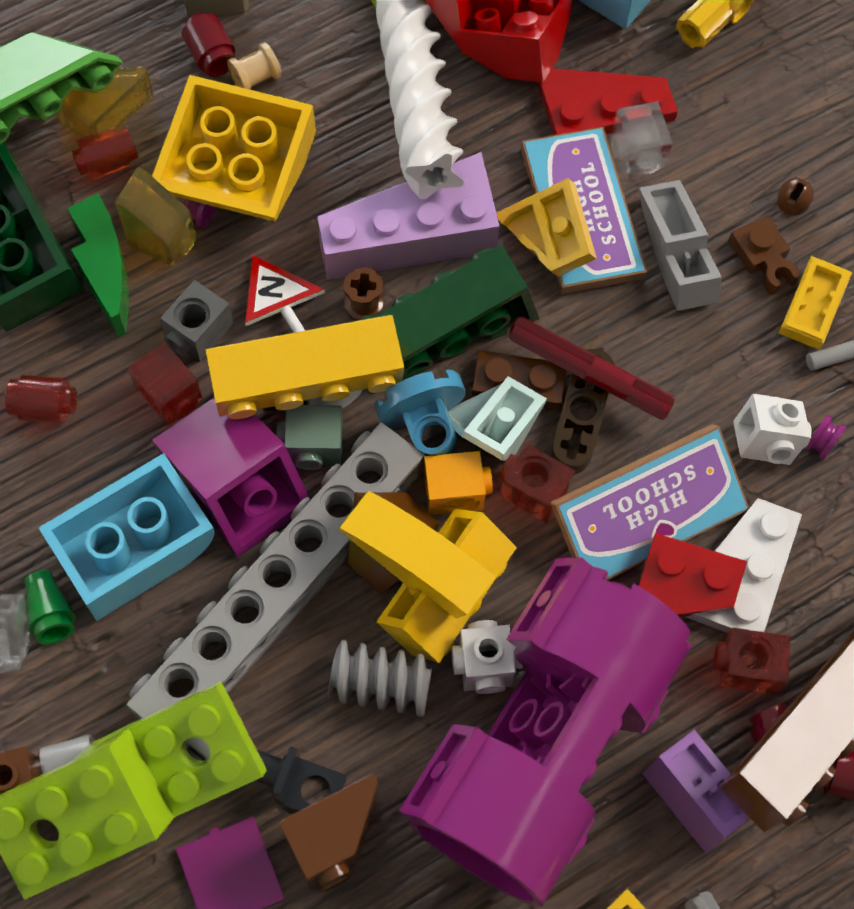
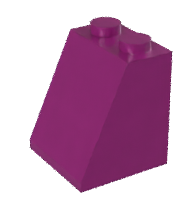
M215 397L152 440L159 454H165L213 528L236 557L242 555L288 522L296 506L304 498L309 497L285 444L255 415L243 419H230L228 415L219 417Z

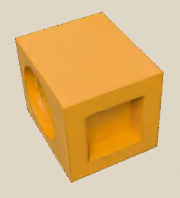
M480 451L424 456V482L428 513L430 515L451 514L454 509L483 511L485 495L493 493L490 466L482 467Z

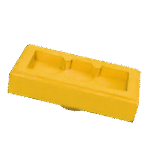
M811 256L779 334L820 350L852 272Z

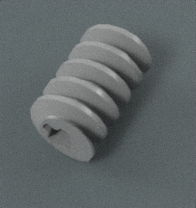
M341 640L333 659L328 699L334 688H337L340 703L346 704L353 692L356 691L359 706L365 707L372 695L375 694L378 709L385 710L390 700L395 698L397 711L402 714L406 711L410 702L414 701L417 716L423 717L432 667L430 669L426 668L422 653L417 654L411 666L407 665L404 650H399L393 661L388 662L385 647L381 646L374 658L369 659L366 644L363 643L360 644L354 656L349 655L347 641Z

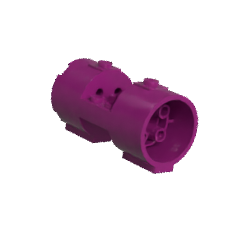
M582 557L555 559L506 638L507 641L516 647L514 656L523 666L525 674L488 735L477 727L453 724L399 810L401 814L409 819L410 826L420 837L451 861L501 892L535 907H542L565 866L570 864L573 857L582 850L586 843L587 833L594 822L595 811L578 790L581 785L585 784L593 776L597 767L596 760L606 742L612 739L619 730L644 734L647 728L656 721L660 713V705L668 693L666 690L693 645L686 641L691 633L689 628L663 602L636 584H633L631 589L619 583L606 581L607 571L590 565Z

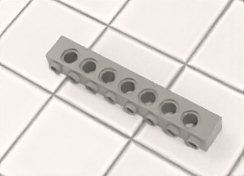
M382 422L372 433L365 431L354 443L351 449L352 455L342 466L335 464L324 476L321 482L323 487L312 499L309 497L304 498L296 506L291 514V523L281 534L275 531L266 539L259 551L261 556L250 568L243 566L235 573L228 584L230 590L218 603L212 601L200 612L196 619L197 627L186 639L179 637L169 646L163 656L165 662L153 675L149 673L144 675L134 685L129 695L131 700L127 703L133 715L140 720L220 681L227 693H229L348 558L350 539L338 530L348 515L336 518L328 513L329 509L334 505L343 504L353 510L355 492H406L424 472V454ZM373 471L378 473L381 479L375 483L367 484L360 481L358 477L364 472ZM306 538H315L322 543L313 552H303L297 548L298 544ZM276 572H284L291 577L286 585L279 588L270 587L266 584V581L270 575ZM253 607L259 611L254 621L242 624L234 620L236 613L240 609ZM220 642L227 646L225 654L217 660H207L202 657L204 649L211 643ZM182 678L194 681L193 689L188 695L176 698L169 694L170 688L175 681Z

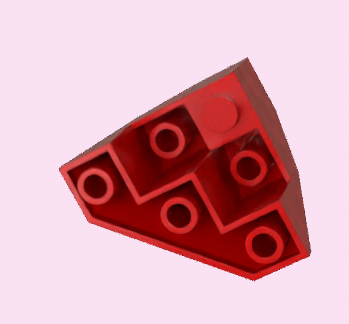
M425 0L464 54L504 78L544 82L550 69L557 62L572 6V0Z

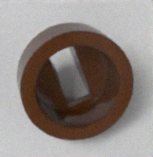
M799 177L787 180L781 186L777 195L779 208L789 215L805 213L813 200L814 191L811 183ZM794 190L801 192L797 202L790 199Z

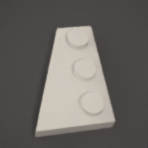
M758 498L716 549V552L747 561L733 609L712 613H693L691 616L685 617L758 644L762 640L802 514Z

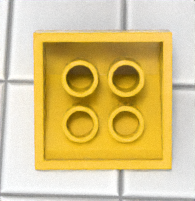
M189 75L148 185L149 190L276 222L304 169L316 134L313 105Z

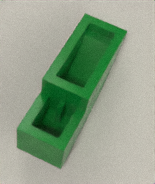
M99 193L67 208L74 229L82 241V244L72 248L71 252L81 276L119 338L125 335L127 330L129 284L124 257L111 217Z

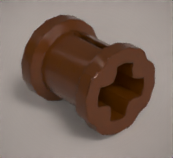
M364 267L357 268L352 273L347 274L343 282L344 294L346 295L344 300L345 311L352 320L359 321L364 317L370 315L377 316L382 313L383 280L377 275L376 271Z

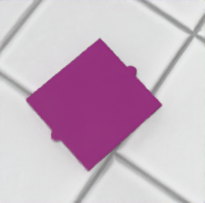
M253 816L221 830L213 827L209 835L176 848L197 909H266L285 900Z

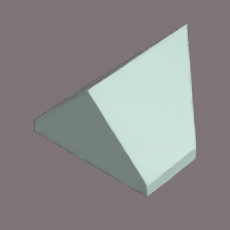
M507 376L502 384L456 405L448 413L455 431L460 436L500 460H513L547 398Z

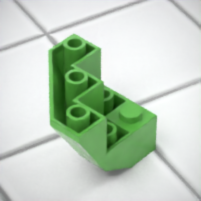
M32 32L0 46V144L9 137L10 129L20 117L46 121L57 114L62 108V101L72 89L96 94L105 89L112 82L115 71L123 62L118 56Z

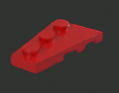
M551 68L545 81L537 82L553 135L599 127L604 128L605 134H611L676 121L678 114L665 77Z

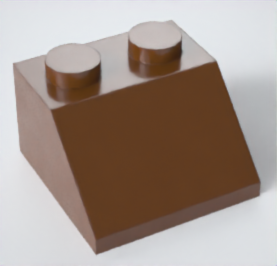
M373 773L279 821L284 836L310 890L320 885L323 892H326L351 878L349 870L357 864L378 798V782Z

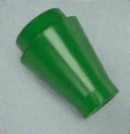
M40 570L29 574L24 580L27 590L29 633L36 637L38 643L44 645L66 640L74 633L73 624L76 621V615L55 583L50 571Z

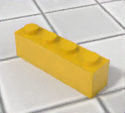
M393 315L205 349L219 417L228 415L230 419L247 418L255 415L257 409L275 406L277 410H290L303 405L304 400L322 397V400L327 402L337 401L348 397L351 391L367 388L371 393L384 392L396 385V383L403 381L404 364Z

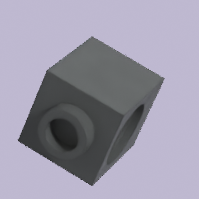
M193 280L160 318L166 344L179 355L185 356L188 353L200 362L206 356L205 349L213 348L233 325L230 304L196 280ZM200 320L204 322L196 328L185 327L191 321Z

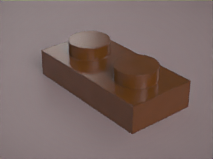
M479 350L472 398L502 384L507 376L547 398L543 408L560 411L566 370L548 360Z

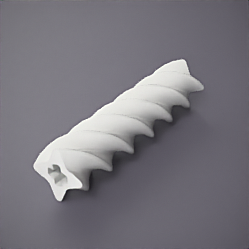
M377 0L376 16L380 29L381 49L385 58L386 78L390 87V104L394 114L395 135L399 144L400 166L404 178L419 199L424 200L439 189L461 187L465 183L464 180L452 171L455 160L463 154V150L452 146L446 139L449 130L457 124V119L447 116L441 110L444 99L451 95L452 91L451 89L441 87L435 81L437 73L445 67L446 62L436 59L430 53L433 43L439 40L441 35L438 32L430 31L425 26L428 16L434 12L429 5H426L421 0Z

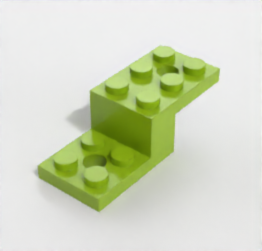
M220 681L93 741L72 761L0 794V855L24 900L156 840L176 816L264 776L267 769L222 682ZM189 738H200L205 741L210 749L209 759L201 761L191 757L186 748L187 740ZM40 819L51 821L58 829V841L52 842L42 838L37 830V821Z

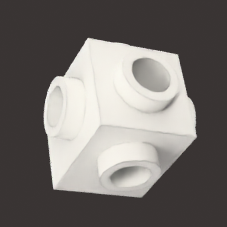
M752 394L733 421L739 453L742 458L790 465L811 439V425L807 421L804 405L801 401Z
M482 620L469 624V629H461L459 645L451 646L454 675L462 674L464 691L476 690L479 694H492L505 690V687H512L516 673L515 669H521L523 666L514 656L516 647L506 640L510 633V625L497 626L496 621ZM497 650V654L491 658H486L480 653Z

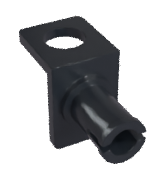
M290 746L287 755L283 759L257 750L267 771L263 777L255 781L272 787V795L279 805L298 812L312 805L307 803L301 795L302 785L311 777H321L327 781L330 787L329 796L344 787L346 781L344 774L301 759L297 748Z

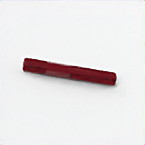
M519 317L511 327L509 339L512 342L660 420H664L670 413L675 398L667 392L524 317Z

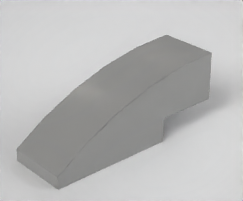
M676 180L640 187L639 197L651 243L676 310L719 303L722 276L707 249L708 233L681 181Z

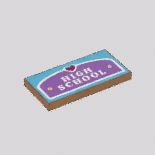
M599 127L522 141L521 152L533 195L567 178L575 183L597 257L592 262L559 277L556 276L561 295L645 279L647 270L604 128Z
M714 424L550 502L572 558L582 557L590 565L606 570L608 576L605 580L646 561L655 533L685 542L749 510L721 429L718 425Z

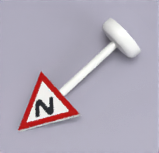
M253 255L245 325L248 326L281 312L293 333L305 331L291 307L324 294L325 289ZM363 389L351 391L348 397L337 401H323L322 397L306 401L308 405L342 406L344 408L351 404L361 394Z

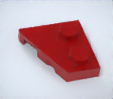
M655 533L639 587L655 596L679 617L691 616L693 613L700 612L712 613L732 610L737 599L747 561Z

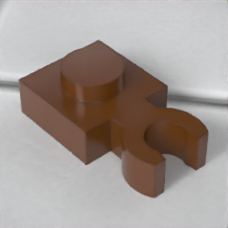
M768 215L731 232L728 241L750 274L760 269L764 273L763 285L770 294H776L780 287V282L775 277L776 275L784 276L791 286L797 283L800 277L798 268L792 262L784 260L790 251V247Z

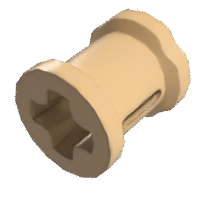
M265 42L258 46L257 51L239 60L231 58L227 61L229 72L237 87L251 90L252 86L270 77L275 80L281 77L282 71L277 57L271 47Z

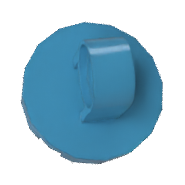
M445 370L446 378L435 379L432 371L407 378L385 391L388 398L386 402L383 403V401L377 399L374 403L379 422H382L390 429L407 427L412 442L424 456L450 454L456 445V431L448 411L458 405L465 397V388L459 373L453 370ZM432 425L444 427L446 429V438L442 445L436 448L424 446L422 437L428 427Z

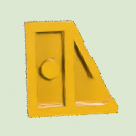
M569 178L496 213L498 220L558 277L597 259L576 185Z

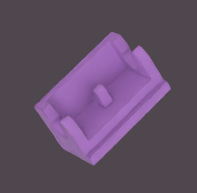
M695 730L661 754L642 773L705 853L749 819L719 788L730 773Z

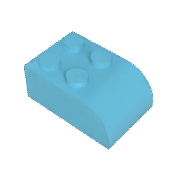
M164 453L39 527L42 535L96 621L183 569L209 546L214 537L213 526Z

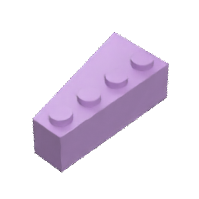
M482 152L454 162L452 171L465 182L461 187L442 188L427 199L422 200L412 191L406 181L317 216L320 247L327 280L346 277L347 274L352 273L357 268L366 267L380 272L472 257L483 249L497 247L499 222Z

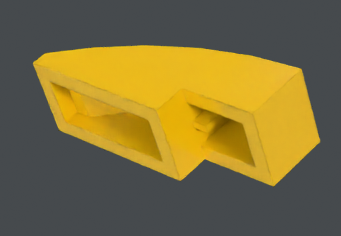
M370 491L366 492L338 528L340 532L410 589L415 590L419 588L455 619L468 615L495 578L492 572L447 538L409 513Z

